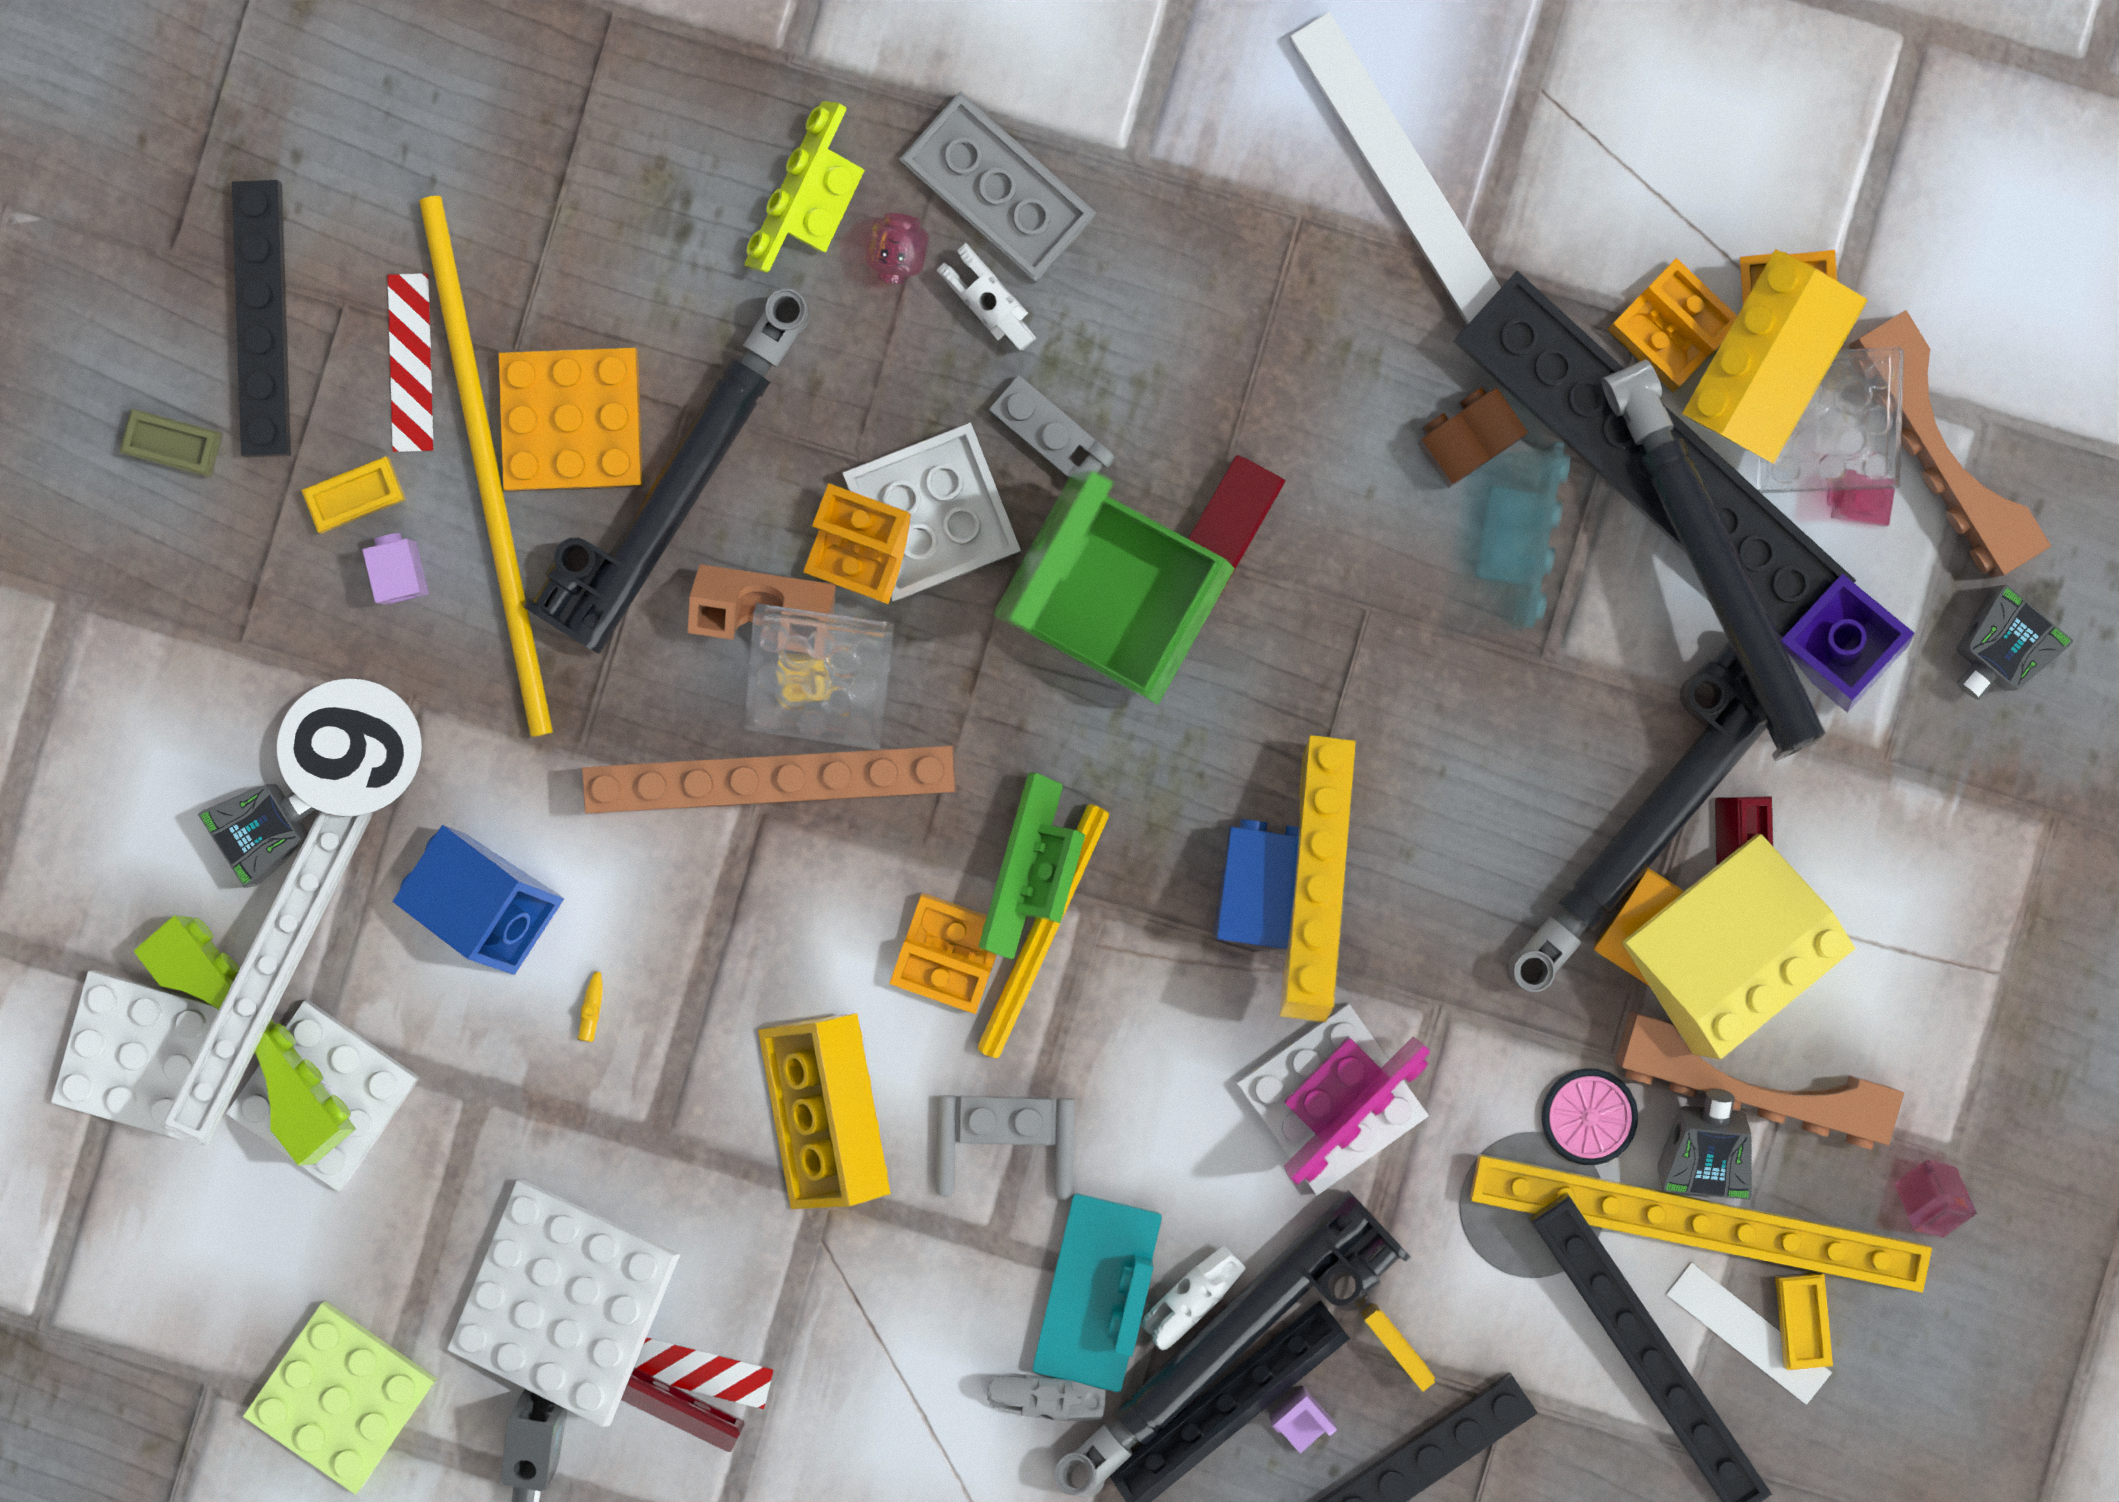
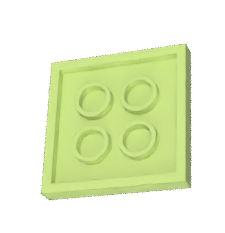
M324 1301L243 1417L356 1495L437 1378L327 1301Z

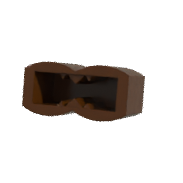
M1482 387L1459 402L1464 409L1451 419H1448L1446 414L1443 413L1422 428L1426 436L1418 442V445L1448 488L1512 446L1528 433L1497 387L1489 393H1486Z

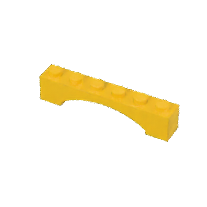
M1310 735L1302 754L1297 864L1289 939L1282 977L1279 1017L1326 1022L1334 1007L1356 741Z

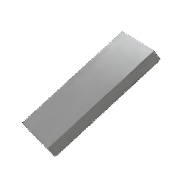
M959 92L899 159L903 166L1035 283L1047 272L1097 214L962 92Z

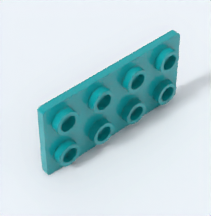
M1079 1193L1073 1195L1032 1369L1035 1373L1072 1380L1114 1392L1122 1390L1129 1356L1133 1357L1154 1268L1153 1255L1162 1221V1215L1159 1212Z

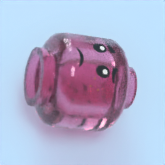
M888 212L885 213L884 219H879L872 223L865 260L868 266L878 271V279L889 283L903 284L905 277L916 276L922 272L929 235L920 226V219L907 214Z

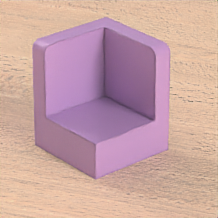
M1304 1386L1299 1388L1269 1415L1272 1427L1278 1433L1282 1432L1299 1453H1302L1325 1431L1329 1436L1337 1431L1334 1420Z

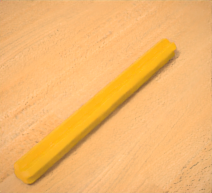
M1094 804L1087 805L1076 828V831L1085 834L1062 919L1109 818L1107 810ZM1035 918L977 1047L981 1053L992 1058L1000 1057L1060 923Z

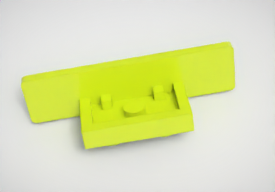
M822 101L820 106L815 107L810 113L806 122L807 133L800 147L792 152L787 161L786 171L788 173L780 189H777L771 195L767 203L766 212L768 215L761 229L753 234L747 245L746 252L748 257L744 265L750 269L768 273L787 234L817 251L826 253L865 171L828 149L846 112V107L842 104Z

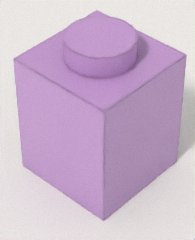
M394 533L374 539V547L362 549L375 603L388 605L429 595L416 541L408 538L402 539L401 533Z

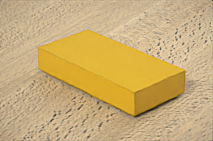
M387 456L301 490L316 529L321 534L406 500L390 458Z
M1817 1272L1775 1276L1783 1367L1786 1370L1833 1366L1825 1275Z
M1374 1303L1370 1304L1360 1312L1365 1322L1422 1392L1435 1383V1377L1431 1370L1377 1303L1375 1305Z

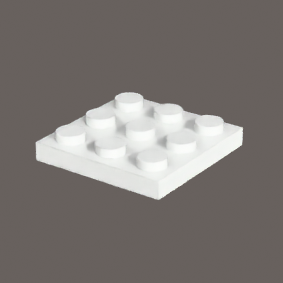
M971 423L843 472L849 491L911 513L905 552L891 596L893 602L1021 552Z
M88 971L51 1103L176 1139H187L164 1129L161 1125L219 1010L203 1000L100 971Z
M305 1000L286 1026V1029L296 1041L293 1047L303 1060H310L323 1075L321 1084L328 1093L338 1096L347 1105L351 1112L349 1120L356 1127V1130L316 1164L300 1166L340 1192L344 1189L420 1077L310 1000ZM259 1065L226 1114L293 1160L270 1130L268 1090L266 1079Z
M1346 1003L1332 1013L1326 1022L1318 1023L1237 1081L1241 1090L1290 1159L1315 1133L1284 1103V1100L1348 1036L1380 1068L1389 1061L1349 1003ZM1404 1080L1391 1091L1395 1098L1385 1110L1377 1116L1370 1112L1358 1124L1362 1131L1352 1143L1344 1149L1337 1145L1325 1157L1329 1162L1327 1167L1313 1181L1308 1182L1316 1195L1322 1193L1429 1117Z

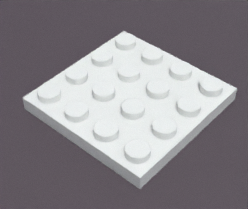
M517 1180L447 1350L602 1427L610 1426L680 1254L528 1181Z

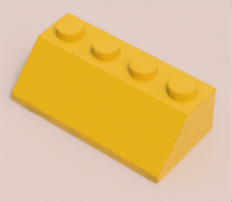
M1775 249L1682 414L1706 429L1774 464L1868 300L1816 268Z
M858 1014L827 1016L758 1029L790 1208L849 1207L891 1194Z

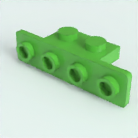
M1030 772L1027 776L979 943L980 949L1008 959L1015 957L1026 916L1061 923L1085 834L1076 830L1052 826L1063 785L1039 773Z

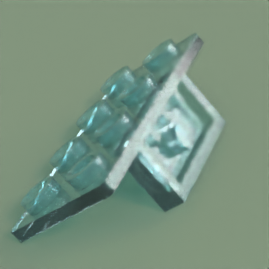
M1555 441L1543 449L1535 493L1491 486L1489 490L1475 577L1520 585L1513 630L1524 631L1534 628L1536 620L1542 621L1544 617L1547 593L1540 592L1542 577L1544 574L1550 575L1555 554V548L1548 546L1549 536L1552 528H1558L1562 514V501L1556 500L1557 488L1560 482H1566L1570 466V455L1563 454L1565 447L1563 442Z

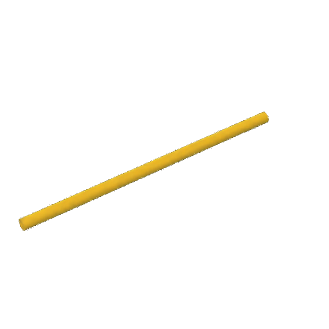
M429 196L420 199L419 204L530 737L551 734L553 729L528 610L522 606L526 599L441 196Z

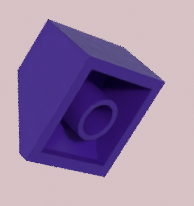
M1842 574L1783 637L1781 642L1787 653L1810 682L1848 713L1909 647L1915 633Z

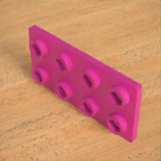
M1348 1036L1284 1100V1103L1315 1133L1284 1165L1290 1179L1298 1185L1304 1178L1311 1182L1318 1177L1329 1163L1325 1157L1337 1145L1344 1149L1352 1143L1362 1131L1358 1124L1370 1112L1377 1116L1385 1110L1395 1098L1391 1091L1403 1079L1409 1083L1419 1076L1428 1065L1424 1058L1431 1051L1413 1036L1380 1068Z

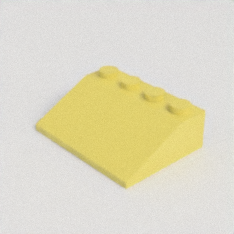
M1762 834L1753 836L1622 941L1625 949L1692 1054L1715 1059L1725 1057L1856 949L1833 911Z

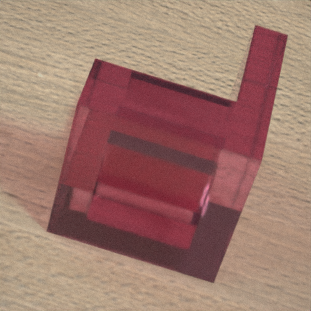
M1926 1160L1895 1184L1914 1231L1944 1238L1977 1214L1960 1173L1954 1166Z

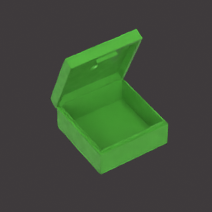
M1093 470L1072 473L993 615L1011 626L1020 628L1029 635L1154 704L1159 705L1235 568L1223 557L1107 496L1114 482Z

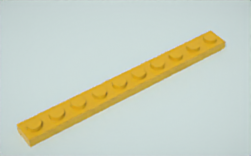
M1478 1154L1469 1198L1473 1202L1535 1214L1565 1193H1568L1591 1226L1921 1293L1924 1290L1932 1247L1926 1244Z

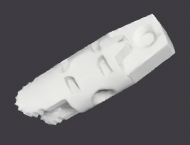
M965 243L958 249L960 258L979 276L970 287L946 263H943L936 271L997 340L1006 335L1019 350H1024L1036 339V336L1021 320L1028 312L1001 284L969 245ZM988 293L995 295L997 301L996 306L992 310L988 309L984 303L985 296Z
M1222 1246L1199 1265L1195 1266L1141 1320L1142 1327L1153 1336L1152 1340L1162 1351L1164 1349L1167 1350L1224 1297V1294L1245 1270V1266L1227 1247Z

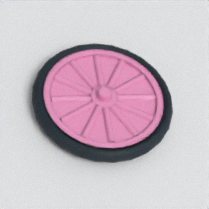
M1585 1068L1572 1071L1561 1077L1551 1087L1543 1103L1541 1121L1549 1144L1559 1155L1580 1165H1599L1617 1158L1628 1148L1637 1130L1638 1109L1630 1089L1621 1079L1600 1069Z

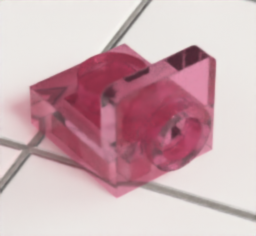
M1845 470L1838 473L1837 479L1831 480L1827 492V506L1832 507L1831 518L1882 527L1889 526L1897 480L1860 475L1854 470Z

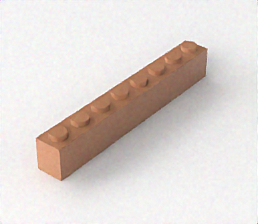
M954 746L582 767L585 813L957 792Z

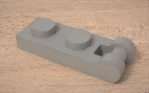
M1020 375L1016 377L989 409L994 416L1068 479L1072 473L1092 470L1098 473L1103 466L1108 469L1116 459L1107 448L1091 437ZM1080 446L1089 456L1078 467L1069 458Z

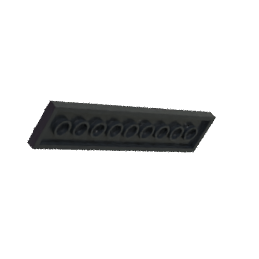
M1514 272L1453 342L1685 552L1651 482L1652 476H1648L1641 461V458L1647 454L1643 444L1636 445L1623 414L1617 416L1613 412L1602 387V378L1625 368L1520 272ZM1663 404L1674 425L1670 430L1674 440H1684L1691 455L1689 458L1694 461L1779 638L1782 640L1842 574L1854 583L1857 580Z

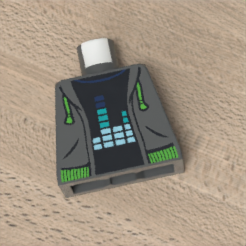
M2007 584L1995 586L1989 591L1957 646V652L1972 664L1957 684L1963 691L1977 700L1985 694L1993 683L2004 691L2017 690L2073 643V640Z
M266 784L207 808L198 813V816L242 886L248 888L262 883L302 847L308 832L300 820L317 809L303 802L294 792L285 797L277 784Z
M1710 1089L1706 1093L1704 1107L1683 1106L1678 1110L1657 1166L1663 1191L1751 1200V1131L1746 1114L1741 1111L1732 1110L1735 1099L1732 1093L1723 1089Z
M527 1389L523 1390L512 1410L506 1428L500 1481L504 1485L513 1486L512 1502H539L541 1491L547 1490L558 1467L568 1411Z

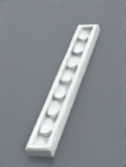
M1328 12L1291 35L1289 40L1462 318L1468 324L1501 287L1334 18Z
M322 811L319 812L161 1125L164 1129L206 1147L208 1146L373 815L372 812L359 816H337Z

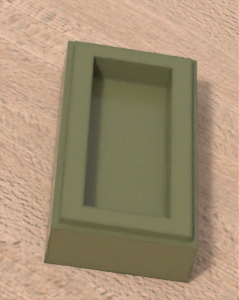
M131 408L119 453L212 477L223 433Z

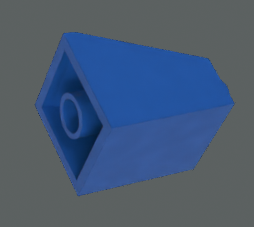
M1240 819L1239 827L1229 826L1213 935L1220 940L1287 949L1295 886L1299 827L1286 825L1285 834L1267 832V822Z
M442 824L438 832L427 842L425 852L412 872L403 879L400 890L392 902L466 959L515 975L562 904L564 898L469 835Z

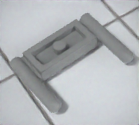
M939 1095L936 1166L937 1194L948 1197L954 1193L955 1142L972 1144L1056 1145L1055 1195L1062 1200L1071 1198L1073 1195L1075 1099Z

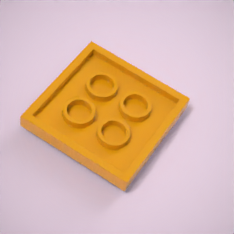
M614 348L499 353L503 490L532 491L643 486L638 349Z

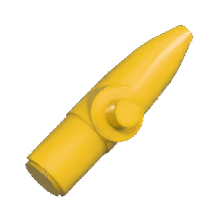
M594 972L586 989L581 1007V1020L577 1039L581 1041L592 1042L595 1038L603 993L601 972Z

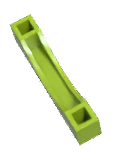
M174 915L133 950L161 987L186 992L206 1001L217 1010H220L240 970L238 964L228 954L219 952L211 941L214 938L212 931L197 917ZM271 1019L255 1050L266 1079L270 1102V1130L298 1166L314 1165L355 1131L356 1127L349 1120L351 1112L347 1105L338 1096L330 1095L321 1084L323 1075L310 1060H303L293 1046L296 1044V1041L292 1034L283 1025L275 1024Z

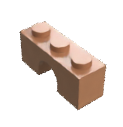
M700 564L689 598L688 633L733 640L738 627L748 622L760 621L772 624L779 629V647L825 654L833 623L836 584Z

